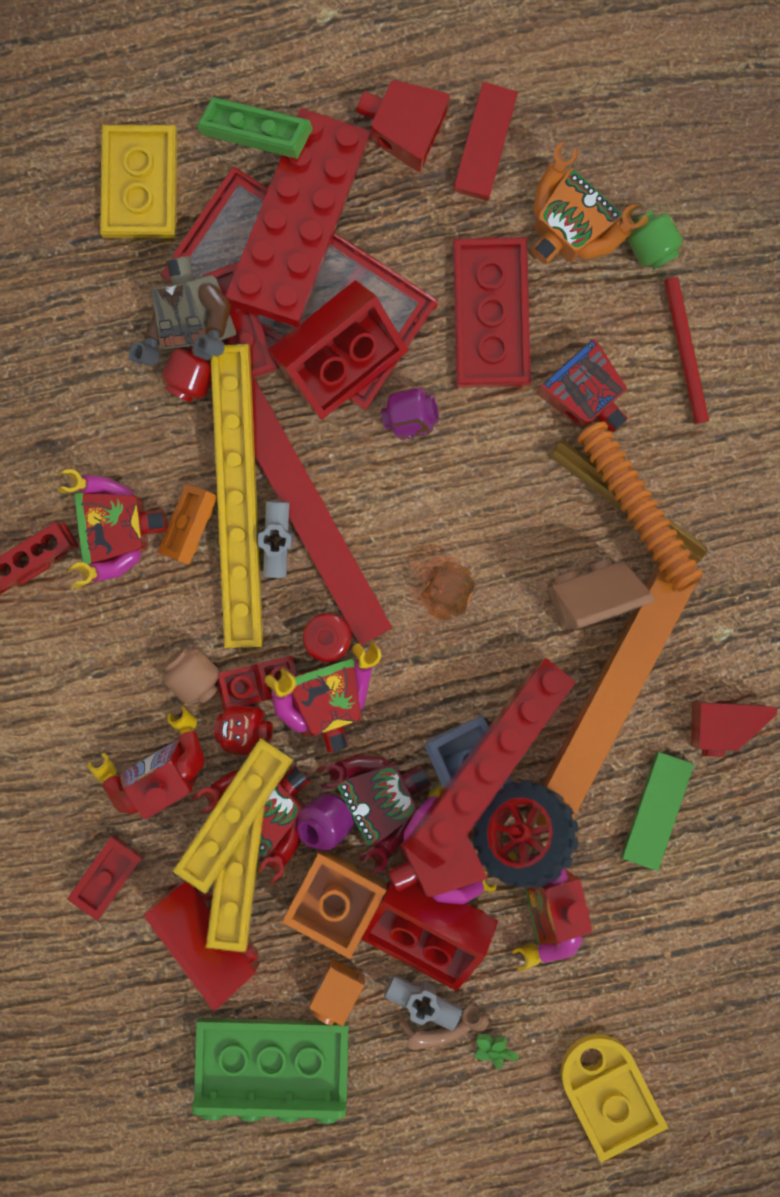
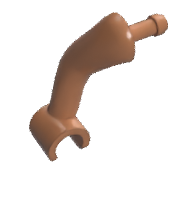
M469 1005L463 1011L462 1019L458 1021L453 1031L444 1027L433 1031L420 1030L415 1033L405 1020L401 1021L399 1026L410 1038L406 1046L412 1050H419L450 1043L470 1030L483 1032L489 1025V1019L483 1016L477 1023L472 1024V1019L478 1013L479 1008L475 1005Z

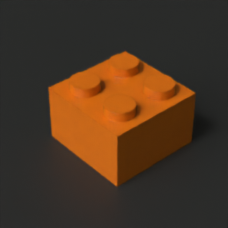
M318 850L285 912L282 923L351 959L387 891V881L374 874L370 875L368 871L329 850Z

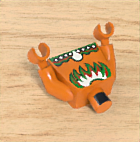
M566 141L559 143L555 147V162L549 164L540 180L533 206V213L537 218L534 229L542 238L532 247L531 251L541 263L546 265L558 252L569 262H573L579 257L589 260L608 255L630 235L631 228L643 227L648 222V215L643 216L638 223L632 221L631 214L633 210L639 207V204L629 205L622 214L572 167L566 172V165L575 162L579 156V149L577 148L570 160L562 157L561 149Z

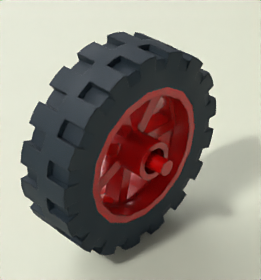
M530 781L504 784V788L498 790L472 827L476 829L475 836L472 837L473 847L478 850L479 854L477 856L480 863L487 867L486 872L492 877L498 878L500 882L522 888L543 887L547 885L546 882L549 880L555 881L561 877V871L564 867L569 868L573 859L570 857L573 850L577 851L579 842L575 839V832H579L577 821L573 820L572 815L574 812L571 806L564 802V798L560 794L540 784ZM532 806L533 808L525 823L519 808ZM542 812L547 819L548 825L535 828L534 825ZM512 814L515 823H513L510 827L504 826V824ZM503 832L509 833L512 839L504 847L502 840ZM549 833L547 845L544 847L540 843L541 834ZM519 845L520 863L513 861L508 856ZM529 846H533L541 853L531 862H529Z

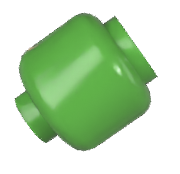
M651 210L633 221L638 223L643 216L648 215L646 225L632 230L627 237V242L638 263L641 266L651 265L654 270L680 255L678 249L682 246L683 239L669 214L662 213L655 216Z

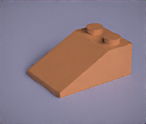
M611 558L589 565L592 572L578 577L576 570L554 577L557 585L548 587L562 630L581 628L655 602L652 593L623 561L613 565Z

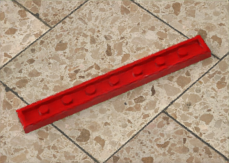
M254 379L252 380L255 457L279 500L290 502L289 518L356 640L363 645L393 627L258 383Z

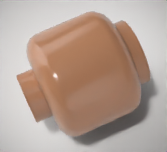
M184 647L176 652L163 666L165 669L163 682L185 704L195 702L196 700L204 703L218 690L214 684L218 680L219 670L199 649L194 648L188 651Z

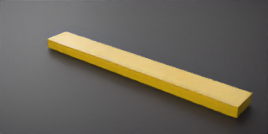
M224 345L225 349L221 355L211 357L224 648L262 647L263 624L250 345Z

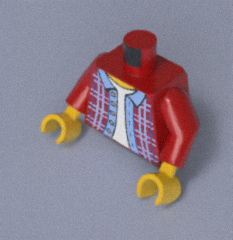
M184 706L181 707L183 714L179 720L172 713H169L167 716L168 723L181 734L179 739L120 773L119 777L115 776L117 768L105 753L101 754L105 761L100 767L95 768L90 761L88 762V769L98 782L103 783L104 791L114 808L120 813L134 814L139 812L143 819H148L192 791L198 773L204 766L205 759L197 733L193 731L196 728L197 719Z

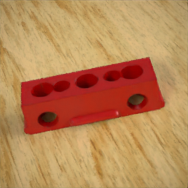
M54 522L0 556V571L7 572V568L11 567L9 575H1L0 595L19 583L24 584L49 569L53 562L79 547L65 522L61 524ZM56 537V548L51 551L43 549V553L39 556V548L43 545L48 546L49 540ZM24 554L29 556V563L26 567L21 565V558Z

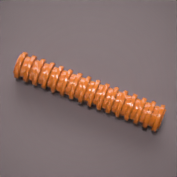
M597 422L590 425L580 433L577 439L580 445L585 446L583 449L584 453L591 455L589 460L592 464H597L595 470L598 474H603L602 481L605 484L609 483L608 490L610 493L616 494L614 497L615 501L622 503L620 509L622 512L629 514L627 520L634 522L633 529L635 532L641 533L640 540L647 542L646 549L648 552L654 553L652 557L654 562H660L659 570L667 573L665 579L667 582L672 581L674 584L672 586L673 592H682L693 586L704 575L701 569L697 570L695 568L697 565L696 560H690V551L682 548L684 545L683 540H677V531L669 528L671 525L670 520H664V511L656 508L658 506L657 500H651V491L644 489L646 484L643 480H638L639 473L637 470L631 469L633 464L630 460H625L627 456L625 451H619L621 445L618 441H613L614 434L611 431H606L608 429L606 422Z

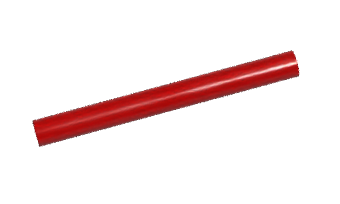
M672 277L664 280L694 424L698 425L709 422V416L679 277Z

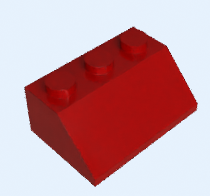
M354 280L300 323L298 328L295 327L267 351L284 376L322 421L407 353L408 349L378 297L357 280Z
M389 879L387 891L361 940L445 986L458 991L485 959L498 920L490 917L483 910L472 907L467 903L437 902L432 897L427 898L422 893L418 883L397 892L391 879Z
M183 880L160 897L143 916L211 1009L215 1011L256 973L260 964L257 960L259 953L249 939L246 952L206 948L213 890L210 887L209 891L204 893L186 880Z

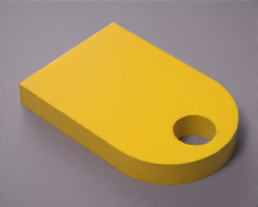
M592 1034L578 1039L568 1048L561 1063L562 1084L601 1163L668 1129L632 1055L619 1040L608 1035ZM594 1048L600 1051V1060L594 1066H585L581 1063L580 1058L585 1050Z

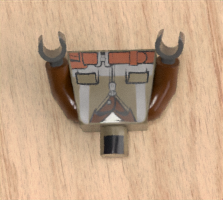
M189 256L167 260L166 264L171 283L154 287L152 291L154 309L152 320L144 335L146 343H134L129 351V359L138 364L155 365L160 358L159 351L156 349L157 345H160L161 349L193 346L194 355L209 360L212 356L217 357L221 355L225 349L224 343L221 340L237 334L230 317V303L222 294L217 279L213 275L194 278Z

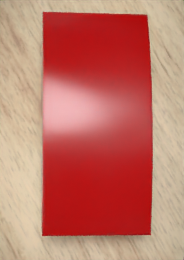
M293 656L218 673L216 684L223 711L229 706H245L272 699V689L266 684L265 678L271 675L276 681L280 680L282 677L281 668L287 670L291 675L297 674Z

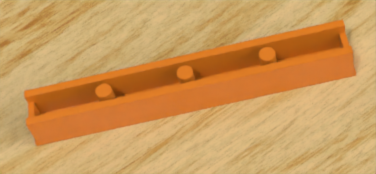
M660 562L656 565L645 586L652 593L655 602L633 609L541 784L564 798V802L573 809V819L696 586L694 584L682 592H673L672 586L674 584L672 581H666L667 573L659 570ZM532 806L529 807L524 817L526 820L533 808ZM542 812L535 823L540 827L548 825L547 819Z

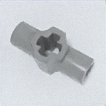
M266 501L265 530L261 531L258 535V547L264 550V577H287L288 549L294 545V532L289 530L290 502ZM274 530H279V536L286 538V543L279 545V549L274 548V542L267 539V536L272 535Z
M394 974L384 993V998L410 1011V1020L419 1025L433 1021L453 1031L462 1014V1007L436 995L435 985L425 980L419 984H414ZM423 996L429 997L430 1006L424 1004L423 1008L417 1007L416 999L422 1001Z

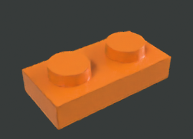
M185 484L157 553L189 565L198 549L199 540L206 523L213 513V506L217 495Z

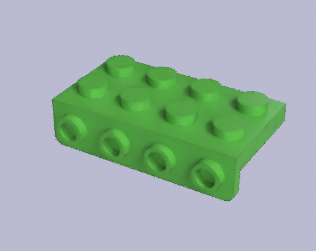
M198 1018L196 1022L194 1100L191 1113L201 1115L202 1119L210 1121L222 1119L224 1116H239L240 1120L248 1122L258 1121L262 1117H277L279 1121L287 1123L296 1122L300 1118H315L317 1122L328 1124L345 1118L347 1108L349 1021H346L341 1026L335 1022L333 1025H328L315 1020Z

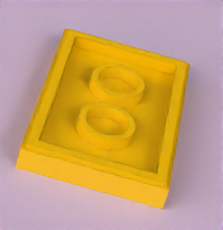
M102 125L101 236L103 238H176V126Z

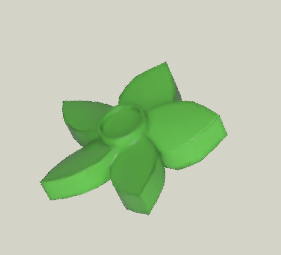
M478 1034L477 1036L478 1048L475 1051L474 1058L482 1061L491 1059L498 1070L502 1068L504 1059L518 1061L519 1055L506 1049L508 1040L505 1036H495L494 1039L486 1034Z

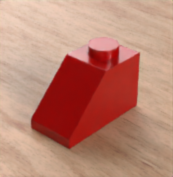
M692 702L690 746L702 749V756L725 757V750L738 751L777 715V707L752 704Z

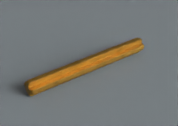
M561 440L552 450L551 458L620 509L622 503H617L614 499L616 494L609 492V483L605 484L602 481L603 474H598L595 470L597 465L592 464L586 456L566 441ZM665 515L663 516L664 520H666V519L670 520V519L667 518ZM670 520L671 525L669 528L677 531V540H683L684 545L682 548L690 551V560L694 559L699 563L706 555L707 547Z

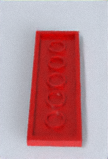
M300 108L297 117L310 120L313 129L298 159L284 155L281 156L225 296L230 306L296 328L299 327L368 146L371 132Z

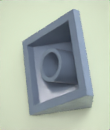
M483 715L431 737L424 745L443 788L488 729ZM510 775L499 790L504 788V784L513 782Z

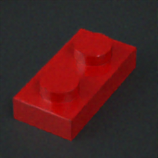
M111 836L67 900L98 921L144 856L117 836Z

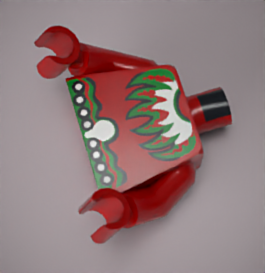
M294 765L282 777L265 803L259 853L265 860L258 867L257 874L259 875L265 867H271L275 872V877L269 884H274L282 876L283 866L289 862L301 844L297 818L305 804L296 794L311 780L297 765ZM239 770L229 772L213 783L210 788L201 789L192 796V801L199 796H205L208 799L209 805L200 812L201 814L208 813L215 808Z

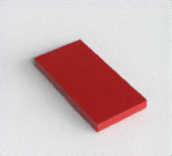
M527 237L453 239L456 388L530 386Z

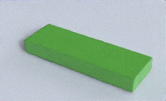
M216 97L211 98L197 125L201 135L298 159L313 129L308 119Z
M656 751L620 855L622 859L656 871L659 870L694 767L693 763Z

